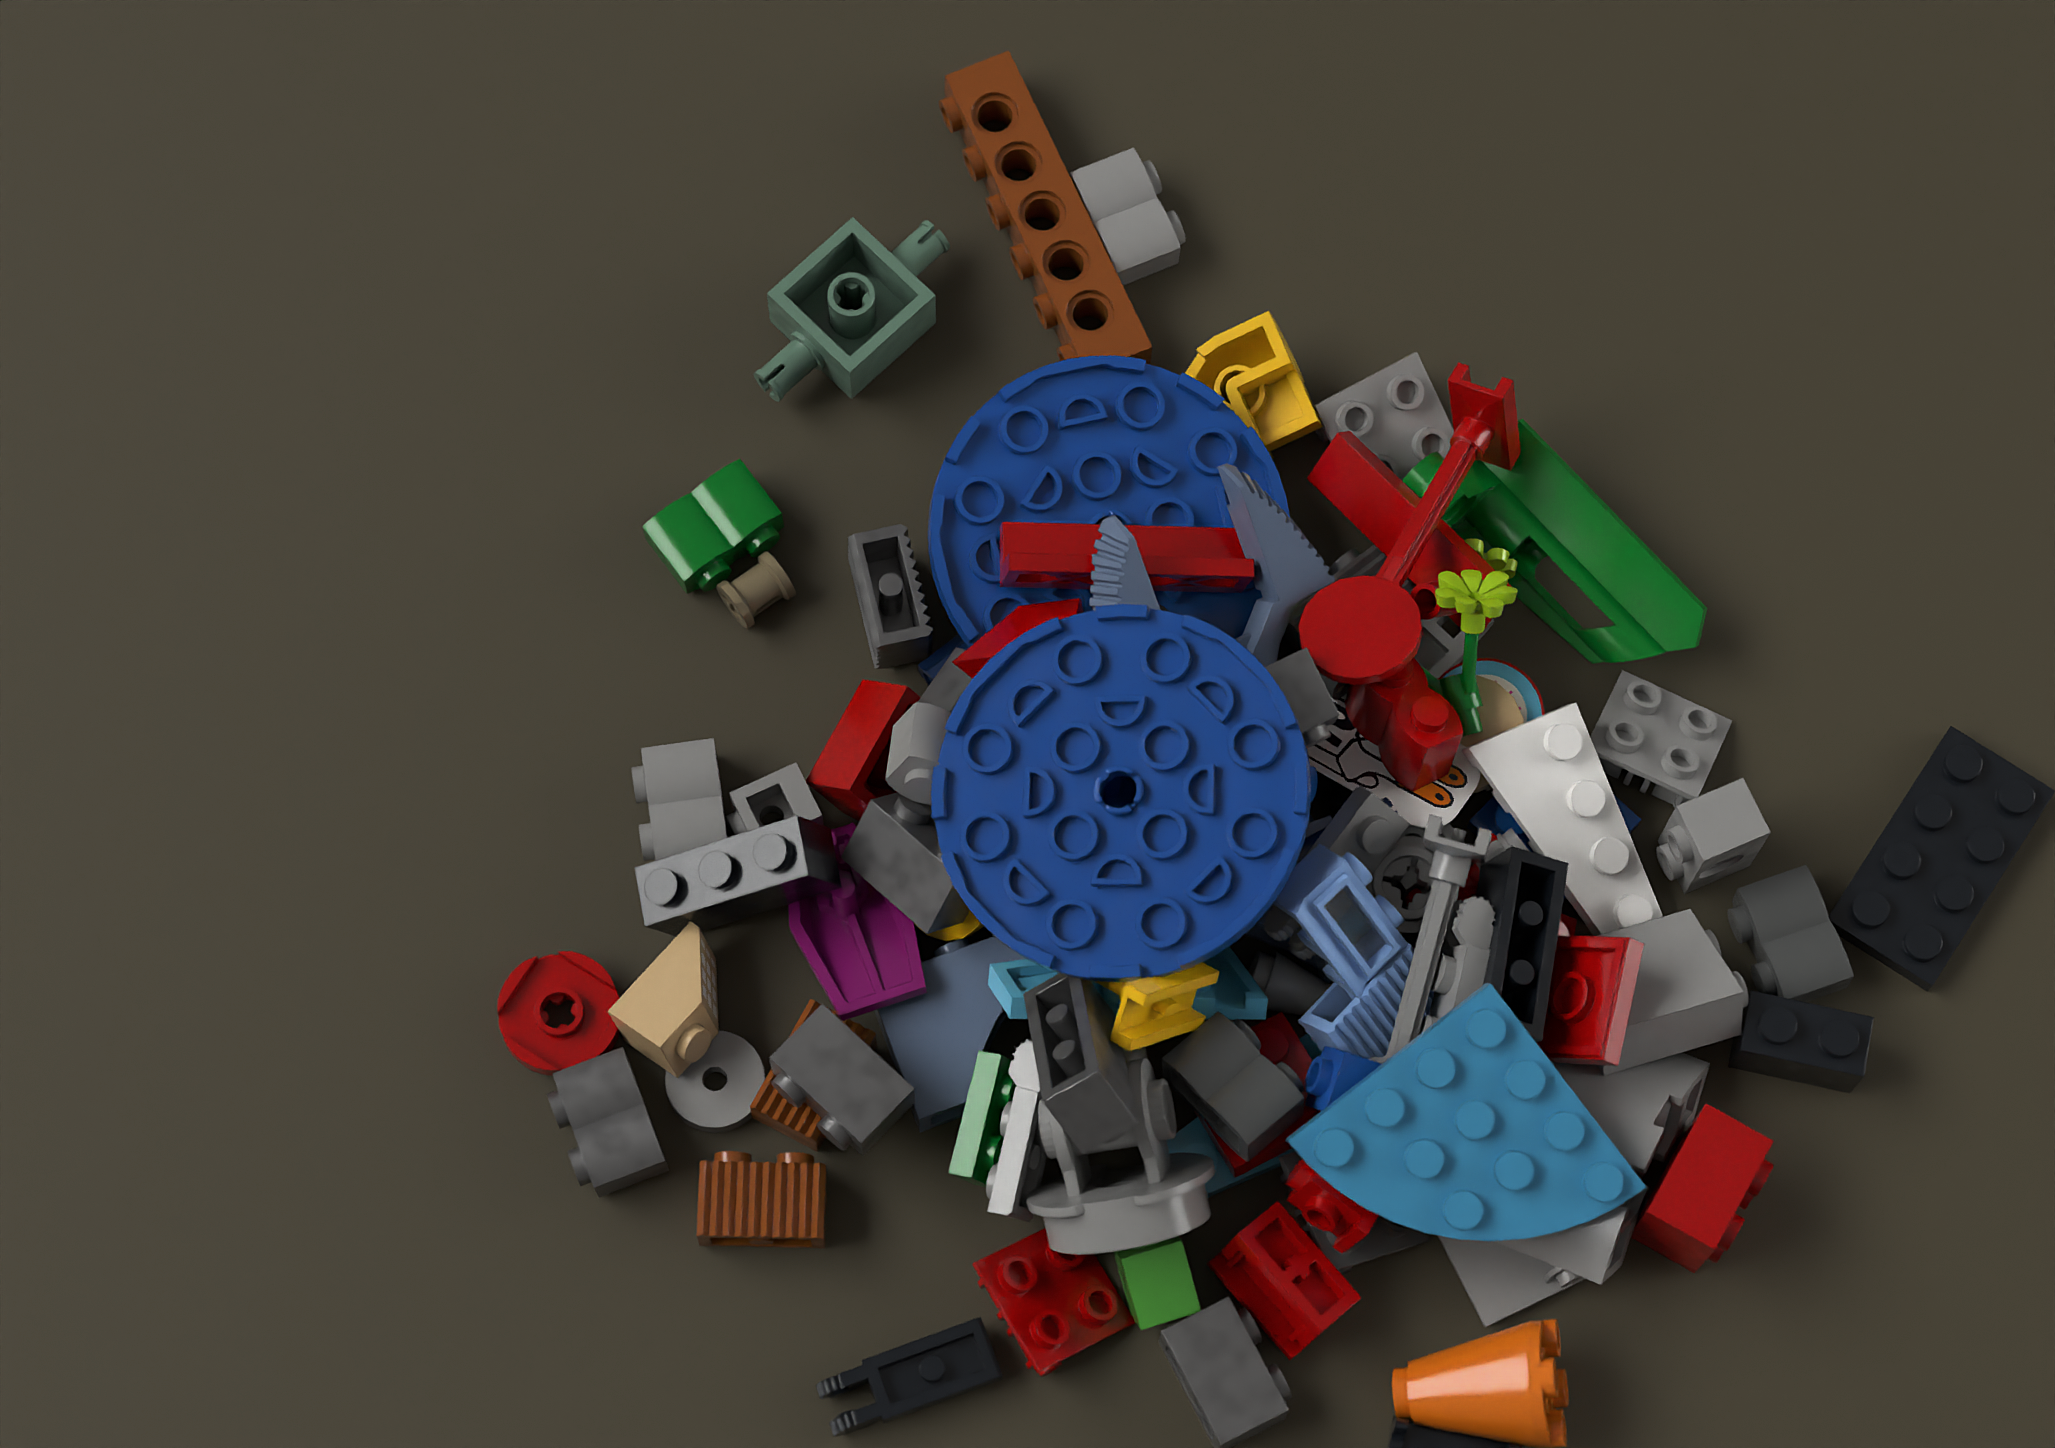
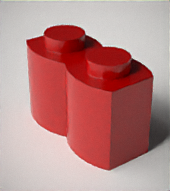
M1415 658L1402 671L1381 682L1362 685L1350 684L1345 699L1348 717L1356 730L1365 739L1379 746L1380 758L1385 768L1398 783L1411 791H1415L1449 774L1463 735V726L1453 706L1439 693L1428 688L1426 675Z

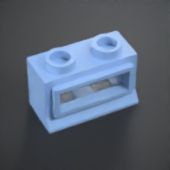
M1319 843L1294 867L1286 885L1273 904L1296 919L1302 927L1297 933L1300 940L1311 951L1328 962L1322 969L1326 976L1359 999L1367 983L1408 945L1397 930L1404 922V919L1397 909L1382 895L1378 894L1373 898L1366 888L1373 880V877L1354 855L1346 852L1340 857Z

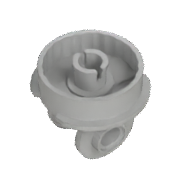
M1146 1058L1132 1060L1128 1070L1139 1124L1127 1130L1118 1140L1109 1144H1102L1082 1155L1047 1109L1042 1099L1039 1101L1038 1119L1043 1147L1049 1158L1058 1159L1063 1175L1051 1179L1032 1190L1027 1195V1204L1031 1213L1043 1216L1049 1247L1056 1252L1094 1254L1140 1247L1186 1233L1206 1222L1211 1215L1205 1183L1215 1175L1213 1159L1197 1153L1169 1154L1167 1140L1175 1139L1176 1117L1173 1098L1166 1079L1156 1080L1153 1068ZM1139 1146L1144 1160L1143 1165L1108 1171V1166L1104 1164L1090 1166L1087 1154Z

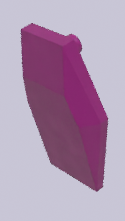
M854 823L831 830L842 887L788 904L791 934L841 1021L927 993L914 922L841 858L856 829Z

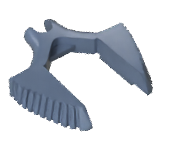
M1225 463L1217 468L1230 504H1227L1245 559H1254L1253 581L1256 589L1260 590L1263 596L1256 600L1243 635L1235 640L1266 667L1277 662L1280 642L1293 611L1318 590L1332 584L1335 578L1333 575L1328 574L1329 567L1323 564L1324 560L1317 554V550L1307 540L1300 528L1280 508L1278 503L1265 490L1263 491L1255 479L1252 481L1245 472L1240 473L1236 466ZM1111 515L1102 521L1098 529L1102 537L1101 539H1096L1094 548L1098 550L1097 554H1092V564L1095 566V571H1091V580L1094 581V585H1090V593L1093 594V597L1090 598V606L1093 607V610H1096V606L1136 604L1148 605L1151 609L1160 610L1135 537L1116 516Z

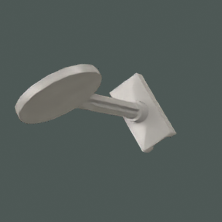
M1429 815L1423 841L1424 848L1435 852L1428 875L1429 878L1434 880L1387 1054L1384 1057H1372L1369 1060L1383 1064L1418 1036L1458 886L1465 887L1471 862L1485 864L1491 843L1492 831L1479 828L1475 846L1464 843L1466 831L1454 828L1451 840L1440 837L1443 829L1442 818Z

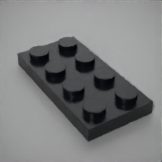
M1950 726L1830 912L1829 919L1837 934L1928 992L2050 801L2055 790Z

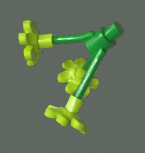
M1466 539L1464 541L1495 571L1489 573L1484 580L1482 579V573L1478 570L1461 571V578L1451 571H1443L1438 574L1439 588L1435 590L1438 606L1442 608H1456V611L1461 613L1460 629L1465 632L1462 673L1437 679L1422 667L1427 678L1428 688L1443 696L1457 712L1463 726L1462 737L1483 731L1477 707L1483 706L1476 681L1479 633L1485 630L1486 617L1495 618L1501 616L1504 605L1513 604L1518 592L1516 588L1507 586L1508 579L1515 576L1518 562L1514 559H1508L1510 554L1503 548H1492L1487 553H1484L1483 541L1479 539Z

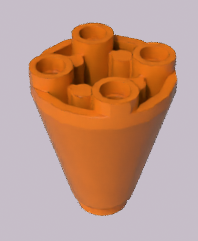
M1557 1319L1531 1320L1410 1360L1407 1367L1393 1368L1392 1393L1396 1417L1402 1419L1411 1418L1415 1425L1507 1443L1511 1442L1533 1448L1566 1447L1567 1432L1564 1410L1556 1408L1568 1407L1567 1374L1565 1369H1557L1556 1360L1552 1358L1560 1357L1561 1351Z

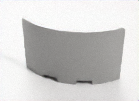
M1678 1053L1603 1076L1597 1065L1551 1062L1640 1179L1646 1173L1652 1159L1664 1163L1681 1133L1694 1119L1710 1066L1708 1062L1685 1053ZM1646 1186L1645 1189L1620 1206L1583 1224L1547 1235L1495 1242L1601 1285L1622 1266L1630 1238L1650 1191L1649 1186Z

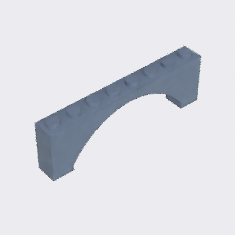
M1309 815L1305 838L1326 828L1332 821L1331 815L1315 821L1312 815ZM1352 902L1337 921V924L1352 944L1370 928ZM1274 904L1244 934L1292 955L1318 971L1320 979L1327 983L1333 982L1322 971L1328 964L1325 959L1317 954L1312 956L1311 959H1299L1288 949L1290 947L1288 944L1290 941L1289 937L1286 940L1278 941L1267 934L1263 924L1266 921L1265 917L1273 909ZM993 933V937L971 945L968 939H960L939 947L934 951L935 958L921 962L927 993L874 1010L897 1073L914 1088L915 1103L910 1108L919 1132L963 1116L978 1051H989L995 1035L1008 1016L988 986L989 967L993 963L1026 958L1005 945Z

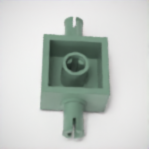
M854 217L847 221L767 293L770 322L790 340V343L761 369L754 372V378L764 392L771 388L772 391L769 393V396L776 402H780L785 394L815 368L827 375L849 398H854L936 324V295L917 276L942 253H946L950 249L949 242L939 229L935 234H932L931 231L935 228V225L928 220H924L920 227L892 252H889Z

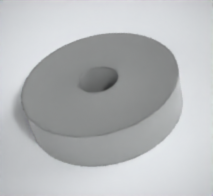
M719 1031L711 1041L704 1056L698 1061L691 1063L678 1078L668 1071L665 1073L666 1092L675 1113L689 1126L708 1133L731 1131L752 1118L750 1105L765 1080L763 1064L756 1050L742 1037L726 1031ZM714 1072L722 1073L727 1078L726 1085L718 1091H711L704 1086L705 1078Z

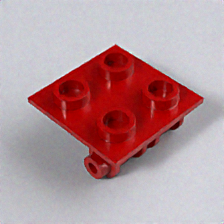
M1046 1228L972 1264L980 1277L977 1282L980 1289L985 1288L997 1309H999L996 1316L999 1321L1005 1320L1009 1326L1006 1330L1008 1336L1016 1337L1018 1344L1028 1359L1026 1362L1027 1368L1029 1370L1035 1369L1040 1377H1044L1062 1365L1061 1361L1136 1323L1095 1254H1066L1052 1250L1049 1247Z

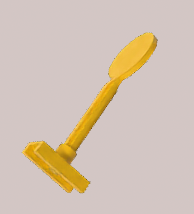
M969 911L964 922L926 935L943 941L962 939L972 936L984 925ZM1202 962L1189 969L1164 977H1145L1132 982L1119 983L1095 981L1116 993L1121 1001L1109 1040L1127 1051H1132L1196 1030L1206 1019L1205 1015L1192 1008L1197 989L1217 983L1220 972Z

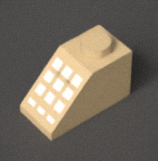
M691 921L608 1010L625 1042L676 1078L691 1063L698 1061L704 1056L711 1041L719 1033L716 958L700 928Z

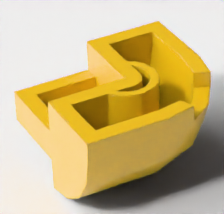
M1269 311L1215 335L1196 349L1198 354L1185 374L1202 382L1224 398L1223 403L1248 428L1251 426L1256 431L1271 458H1274L1271 453L1272 450L1323 427L1313 407L1304 384L1305 380L1279 326Z

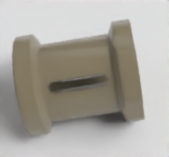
M767 551L758 556L757 565L731 583L723 580L716 585V589L728 610L739 624L746 629L755 624V616L781 598L790 600L796 596L795 588L776 559Z

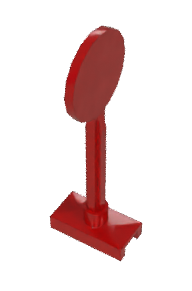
M1458 362L1447 380L1454 434L1450 439L1451 448L1379 572L1375 576L1362 575L1340 579L1320 589L1304 607L1298 625L1301 648L1307 647L1320 674L1332 681L1352 685L1381 682L1402 671L1417 654L1423 636L1420 610L1408 591L1402 588V585L1474 461L1480 460L1511 471L1521 454L1513 380L1502 377L1495 390L1471 383L1469 365Z

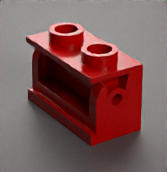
M1278 1201L1240 1231L1217 1256L1207 1263L1289 1360L1293 1359L1362 1298Z

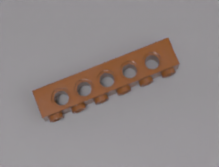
M1009 50L945 75V98L939 100L941 114L951 133L960 131L967 148L962 149V154L971 178L974 182L982 179L990 194V197H987L985 201L995 228L998 231L1006 228L1014 246L1009 248V253L1021 280L1030 278L1037 292V296L1033 297V304L1045 330L1054 328L1062 345L1057 347L1059 361L1086 356L1115 355L1146 360V364L1151 365L1153 347ZM989 121H1000L1008 127L1000 132H990L985 130L982 125ZM1013 169H1022L1029 172L1032 176L1024 181H1013L1007 178L1005 174ZM1036 218H1047L1056 225L1049 230L1040 231L1033 229L1028 223ZM1060 267H1070L1080 275L1072 280H1060L1053 276L1052 272ZM1091 316L1098 318L1104 325L1097 330L1088 331L1077 326L1075 322L1082 317Z

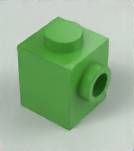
M1179 1236L1140 1247L1113 1251L1130 1313L1140 1330L1201 1311L1183 1243Z

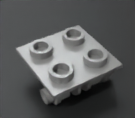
M1417 352L1313 405L1323 426L1315 430L1322 442L1329 440L1331 443L1338 432L1351 431L1401 480L1429 454L1438 451L1445 459L1451 448L1450 439L1454 434V430Z
M1622 670L1590 738L1606 774L1618 779L1622 769L1627 770L1628 773L1622 783L1627 786L1634 774L1645 778L1639 792L1645 794L1650 782H1653L1656 785L1651 795L1672 804V807L1675 808L1677 805L1699 797L1732 720Z
M1437 1235L1485 1328L1586 1279L1495 1241L1461 1240Z

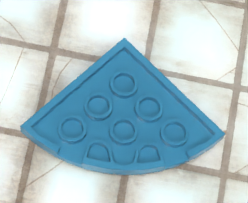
M1485 983L1285 1139L1311 1169L1333 1188L1360 1206L1394 1223L1424 1233L1461 1240H1518L1560 1232L1591 1221L1620 1206L1646 1188L1491 983Z

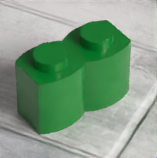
M738 459L715 472L691 493L666 506L642 527L646 541L686 594H689L699 588L703 592L714 589L717 584L726 580L731 574L732 569L729 566L747 554L755 558L763 552L769 551L779 541L781 536L778 532L784 527V521L781 511L742 460Z

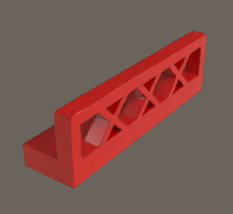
M1002 522L1000 526V587L1090 589V585H1094V581L1091 580V571H1095V566L1092 564V554H1097L1098 551L1094 548L1096 539H1101L1102 534L1098 531L1101 524ZM1124 525L1135 537L1153 591L1242 593L1254 578V559H1245L1235 528Z

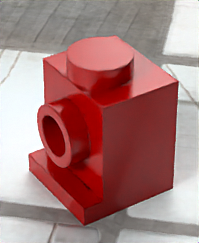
M1302 1158L1286 1180V1184L1293 1189L1287 1201L1301 1210L1303 1217L1311 1225L1324 1231H1330L1337 1236L1332 1247L1341 1254L1367 1236L1379 1216L1333 1188L1311 1169Z

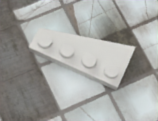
M1576 702L1567 704L1461 749L1472 767H1478L1493 788L1491 793L1505 813H1511L1529 838L1528 845L1533 852L1569 863L1564 895L1594 936L1663 917Z

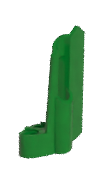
M1523 418L1518 420L1521 454L1511 471L1480 460L1474 461L1441 519L1463 540L1479 539L1483 541L1484 553H1487L1492 548L1507 550L1510 554L1508 559H1514L1518 562L1515 576L1508 579V583L1518 590L1516 598L1589 663L1633 661L1657 656L1669 651L1699 646L1707 607ZM1438 451L1429 454L1414 466L1402 481L1418 497L1422 498L1444 458ZM1549 556L1614 624L1596 628L1581 627L1535 579V570L1538 563L1543 558Z

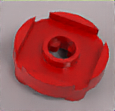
M557 951L558 954L546 955L539 959L538 956L522 962L507 977L498 997L497 1013L499 1016V1028L509 1052L526 1068L547 1076H553L552 1073L610 1052L620 1034L608 1013V1010L619 999L611 976L592 958L573 951ZM565 999L574 1003L571 1007V1014L575 1019L570 1025L561 1024L557 1028L548 1026L550 1017L544 1011L546 1005L552 1003L559 1006Z

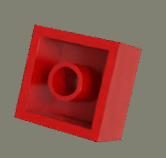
M1706 1103L1685 1131L1640 1213L1631 1238L1693 1273L1707 1259L1717 1263L1723 1252L1728 1251L1744 1223L1745 1218L1735 1213L1737 1208L1740 1207L1746 1210L1752 1198H1756L1774 1167L1773 1163L1764 1159L1774 1141Z

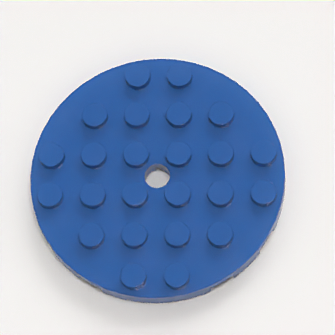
M1115 355L1071 358L1040 367L1005 385L969 418L957 434L940 468L930 502L928 552L932 575L940 600L962 640L970 647L1013 610L1022 605L1080 598L1083 613L1093 611V607L1090 606V598L1093 597L1090 589L1000 587V526L1002 522L1097 524L1107 517L1114 515L1123 525L1235 528L1227 504H1230L1217 468L1225 463L1236 466L1240 473L1245 472L1252 481L1255 479L1263 491L1265 490L1290 518L1287 498L1280 475L1267 448L1256 431L1251 426L1248 428L1223 403L1224 398L1202 382L1183 372L1179 375L1161 367L1146 364V360ZM1253 579L1242 593L1154 591L1158 604L1170 612L1196 617L1217 627L1234 639L1243 635L1256 600L1263 597L1261 591L1256 589Z
M1148 605L1096 606V610L1075 614L1061 620L1056 617L1028 630L1007 644L983 666L958 699L944 728L947 732L938 758L940 765H937V767L933 766L931 810L942 853L941 859L953 886L966 906L1000 941L1024 958L1046 969L1070 977L1091 981L1119 983L1132 982L1145 977L1168 976L1196 966L1235 943L1267 912L1286 885L1304 843L1310 814L1311 780L1305 741L1287 698L1268 670L1244 646L1217 627L1187 614L1183 616L1173 612L1151 609ZM1120 776L1130 777L1135 780L1137 792L1133 799L1134 803L1131 806L1126 805L1122 808H1113L1106 805L1103 794L1109 781Z

